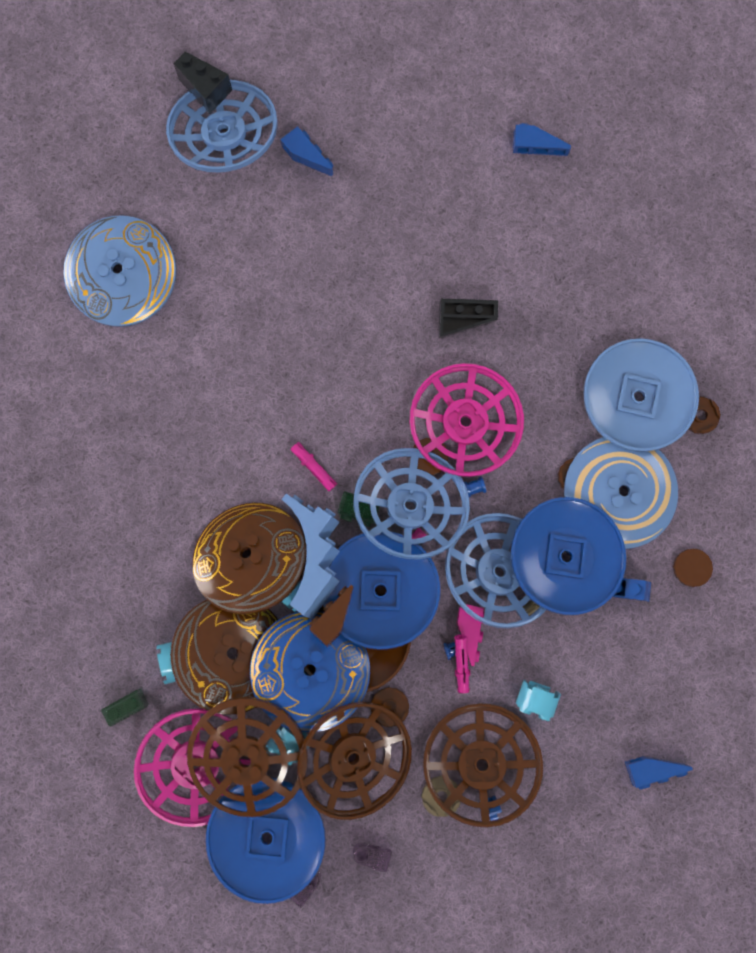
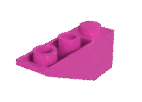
M459 605L456 624L459 633L467 637L468 661L471 666H474L475 662L478 663L480 651L477 650V647L483 638V631H480L482 622L474 619ZM467 605L478 616L484 617L483 607Z

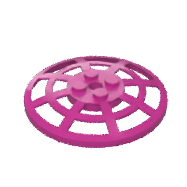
M463 363L442 368L422 383L412 401L409 424L416 447L429 463L448 474L474 477L496 470L511 458L522 438L524 414L517 393L504 377L487 367ZM469 371L467 383H456L445 388L439 380L440 377L452 372ZM476 373L493 379L502 386L503 390L494 396L486 388L475 384ZM433 383L438 394L431 401L428 410L416 409L421 395ZM466 389L464 399L454 401L449 395L451 391ZM473 391L482 393L489 400L483 405L472 400ZM507 395H509L513 402L517 425L505 424V415L500 401ZM441 398H443L448 406L444 415L433 413L436 404ZM495 406L498 413L499 423L489 422L486 411ZM415 417L426 419L427 432L432 442L424 447L421 445L416 433ZM462 417H467L470 419L471 424L463 426L460 420ZM432 421L443 424L445 433L437 438L432 429ZM487 430L498 431L495 440L488 446L482 437ZM504 432H515V438L510 449L500 459L493 450L500 443ZM450 438L458 443L457 454L447 450L441 444ZM475 442L482 450V452L474 455H465L466 445ZM437 448L444 455L456 459V470L439 464L428 453ZM486 455L494 463L482 470L463 471L464 461L477 460Z
M186 709L160 720L144 736L135 757L134 780L141 800L153 814L171 824L185 827L208 825L211 816L210 814L198 817V805L208 803V801L204 797L199 798V790L189 773L187 763L189 741L181 745L174 739L175 736L183 732L193 731L200 720V714L207 712L204 709ZM216 713L215 715H213L225 720L226 722L233 720L232 718L224 714ZM192 714V724L179 727L169 734L160 728L174 718ZM231 727L223 731L221 735L229 742V737L238 731V727ZM200 730L194 741L192 757L203 758L207 743L200 740ZM155 734L162 741L156 749L153 762L141 764L144 748L151 736ZM216 741L213 742L209 758H219L215 749L220 745ZM167 744L175 750L171 760L159 761L161 753ZM240 759L244 765L251 763L250 759ZM204 767L194 769L202 787L211 784ZM211 767L213 776L220 784L221 782L216 778L219 767ZM171 769L174 779L167 786L162 781L159 770ZM153 771L155 782L162 791L154 801H152L144 789L141 772ZM180 784L185 788L191 789L190 798L179 796L173 793V791ZM167 798L180 804L190 805V817L173 815L164 811L160 806Z

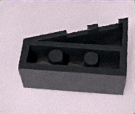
M185 51L174 62L178 79L197 98V101L206 108L209 115L232 91L227 73Z
M441 298L439 338L497 321L498 300Z

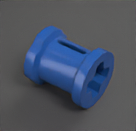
M482 476L474 481H464L469 498L476 493H486V486Z
M455 642L443 643L447 659L450 660L451 657L456 656Z

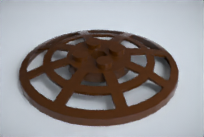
M255 697L232 698L209 709L194 727L187 748L189 773L201 795L218 809L240 817L264 816L285 806L300 789L298 779L291 791L281 785L287 773L288 762L298 761L300 752L287 754L284 742L276 731L284 722L295 736L300 751L305 739L295 720L279 706ZM237 706V719L225 722L217 729L208 721L219 711ZM245 706L265 709L276 715L277 718L270 726L261 721L246 718ZM246 725L259 728L264 733L259 739L246 734ZM237 726L238 736L228 742L221 733ZM203 727L210 737L205 745L203 758L192 757L194 741L199 730ZM270 738L277 744L280 755L270 756L265 745ZM214 741L223 748L221 758H209ZM307 750L305 752L302 765L304 778L308 766ZM240 757H249L251 763L249 765H244L241 762ZM281 763L280 774L275 781L266 773L270 764ZM193 766L205 768L209 781L216 788L210 795L198 781ZM211 767L222 768L226 777L220 784L213 776ZM259 781L270 787L263 793L253 795L252 785ZM232 782L243 785L244 796L234 794L226 789ZM275 791L285 797L271 808L262 811H256L254 801L262 800ZM223 794L232 800L246 802L247 811L231 809L216 800Z
M372 702L349 703L327 713L310 730L299 753L297 764L298 780L304 796L320 813L339 820L363 818L383 808L398 793L410 769L412 746L408 731L402 721L391 710ZM357 707L374 709L368 718H348L339 725L328 729L320 740L312 739L319 728L330 718L336 715L337 721L345 717V710ZM381 712L393 720L400 732L399 734L388 736L385 730L375 722ZM363 723L359 733L349 734L347 725ZM373 727L378 731L382 739L371 742L365 736L370 728ZM339 729L341 738L334 745L326 743L327 738ZM402 741L403 757L400 771L398 772L388 766L391 759V744ZM307 747L316 748L313 756V772L304 778L302 765ZM384 747V759L381 764L375 761V750ZM320 751L329 752V763L319 768ZM356 753L355 760L349 762V756ZM372 769L378 771L376 776L365 785L363 778ZM329 771H332L337 777L333 788L326 784L321 777ZM384 775L396 780L394 785L385 794L371 803L368 791L374 788ZM317 780L321 788L330 794L327 806L314 799L306 786ZM344 781L356 783V790L340 791ZM360 796L364 807L353 810L334 809L338 797L353 798Z
M479 703L452 711L436 725L426 743L423 770L428 790L434 801L444 812L463 824L487 828L509 823L530 807L541 786L543 759L535 735L521 718L503 707ZM476 711V723L464 726L455 733L446 725L450 720L461 714ZM484 711L500 714L513 721L514 724L506 732L496 725L484 723ZM484 729L501 735V739L496 744L484 741ZM520 729L531 743L535 760H523L520 748L512 738ZM441 730L449 739L443 749L441 762H429L432 744ZM476 730V741L469 745H466L459 738L466 732ZM507 743L514 750L517 760H505L501 750ZM452 744L461 751L458 762H447L448 752ZM478 760H485L488 767L485 771H480L477 768ZM524 768H536L534 785L525 800L516 791L521 784ZM506 769H517L516 779L512 787L502 780ZM429 770H441L444 783L451 792V795L444 802L433 787ZM447 770H459L463 781L456 789L449 779ZM469 786L479 790L480 802L469 800L462 796V793ZM498 786L505 793L501 798L488 802V789ZM510 798L520 806L508 816L490 821L489 808L499 806ZM458 799L467 806L480 808L481 821L465 818L452 811L450 807Z

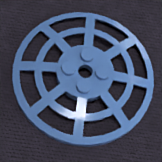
M230 80L232 90L249 93L244 102L225 99L217 106L216 113L204 118L201 116L206 112L204 106L196 112L187 106L196 99L192 93L187 92L176 102L168 116L166 134L172 151L188 166L205 172H229L253 163L268 150L276 136L278 126L277 114L270 98L254 85ZM255 97L266 105L270 116L260 120L257 112L250 106ZM223 105L238 107L239 110L236 113L224 111ZM183 111L190 117L186 125L185 134H174L175 122ZM248 112L255 122L245 125L242 117ZM195 122L202 125L201 134H191ZM272 123V133L265 145L257 144L261 137L262 127ZM227 129L225 133H220L221 130ZM256 129L254 140L252 142L245 140L246 132ZM175 141H186L189 149L196 156L191 160L186 159L177 149ZM192 141H204L207 147L200 152ZM239 145L246 148L239 154L234 156L231 154V150ZM213 150L224 152V158H214L208 155ZM251 150L257 151L248 159L233 164L234 160L245 156ZM202 160L215 163L225 162V166H205L197 163Z
M417 448L394 449L376 457L360 474L353 496L356 520L365 536L376 547L390 555L404 559L419 560L441 554L458 540L467 524L470 511L467 488L461 476L445 473L437 480L431 474L417 469L418 458H424ZM431 452L428 453L439 464L455 470L443 458ZM397 457H411L409 468H400L389 473L386 472L381 464ZM375 468L381 479L374 486L371 496L360 494L364 480ZM409 474L408 483L399 486L391 479L399 475ZM416 476L425 478L432 485L425 489L421 485L416 484ZM450 479L455 482L459 490L462 507H450L449 496L443 487ZM383 484H386L391 490L388 500L377 498V494ZM437 490L441 494L444 507L434 506L431 495ZM359 502L370 504L371 515L377 525L370 531L367 530L362 521ZM405 503H414L415 509H407ZM376 506L387 508L389 518L381 522L377 515ZM432 514H443V519L435 530L428 521ZM462 515L457 531L447 541L440 533L447 525L449 516ZM394 523L404 528V538L393 534L387 528ZM422 527L429 534L422 538L412 539V529ZM383 532L390 539L403 543V553L385 547L374 537ZM432 539L442 546L429 553L411 554V545L422 544Z
M502 513L485 514L467 522L460 537L473 527L477 538L468 545L464 553L454 549L457 541L447 549L445 573L452 595L466 613L489 626L515 628L534 621L546 609L539 607L529 616L522 606L530 598L525 595L522 600L518 601L513 593L519 584L513 572L509 549L517 526L522 519ZM500 521L510 523L506 534H484L480 523ZM500 539L504 540L501 549L491 550L487 540ZM480 544L484 553L479 561L469 557L473 548ZM451 556L461 561L460 574L463 585L456 588L453 585L450 574ZM466 564L476 568L477 579L468 582ZM498 567L503 570V577L495 573V568ZM482 586L484 590L489 592L487 602L479 598L472 589ZM468 592L475 602L485 608L484 617L482 618L470 610L459 595ZM496 595H506L511 605L495 606ZM515 610L522 619L511 623L491 621L493 611L510 612Z

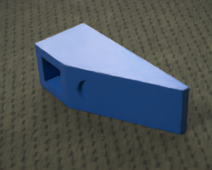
M297 126L280 139L282 148L293 161L329 176L333 175L334 166L332 162L322 156L321 149L317 144H312L305 130L301 131Z
M623 578L618 590L612 597L649 602L651 582Z
M646 756L625 762L632 785L639 789H646L654 782H667L673 776H686L688 771L693 770L687 764Z

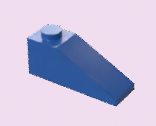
M527 123L515 126L513 153L568 156L571 150L570 144L536 126Z

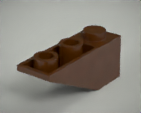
M352 585L348 588L346 586L343 587L337 594L339 598L335 602L330 601L323 609L326 612L321 617L316 616L310 623V632L327 648L342 633L354 590Z

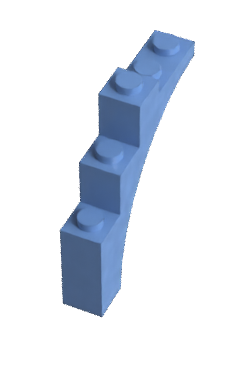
M285 494L282 500L298 517L307 545V561L304 576L298 592L290 605L303 616L312 620L340 582L334 577L336 573L328 568L340 552L334 547L336 543L328 538L339 524V521L334 518L336 514L328 508L323 510L317 507L315 510L310 505L305 507L302 505L304 501L296 495L291 497Z

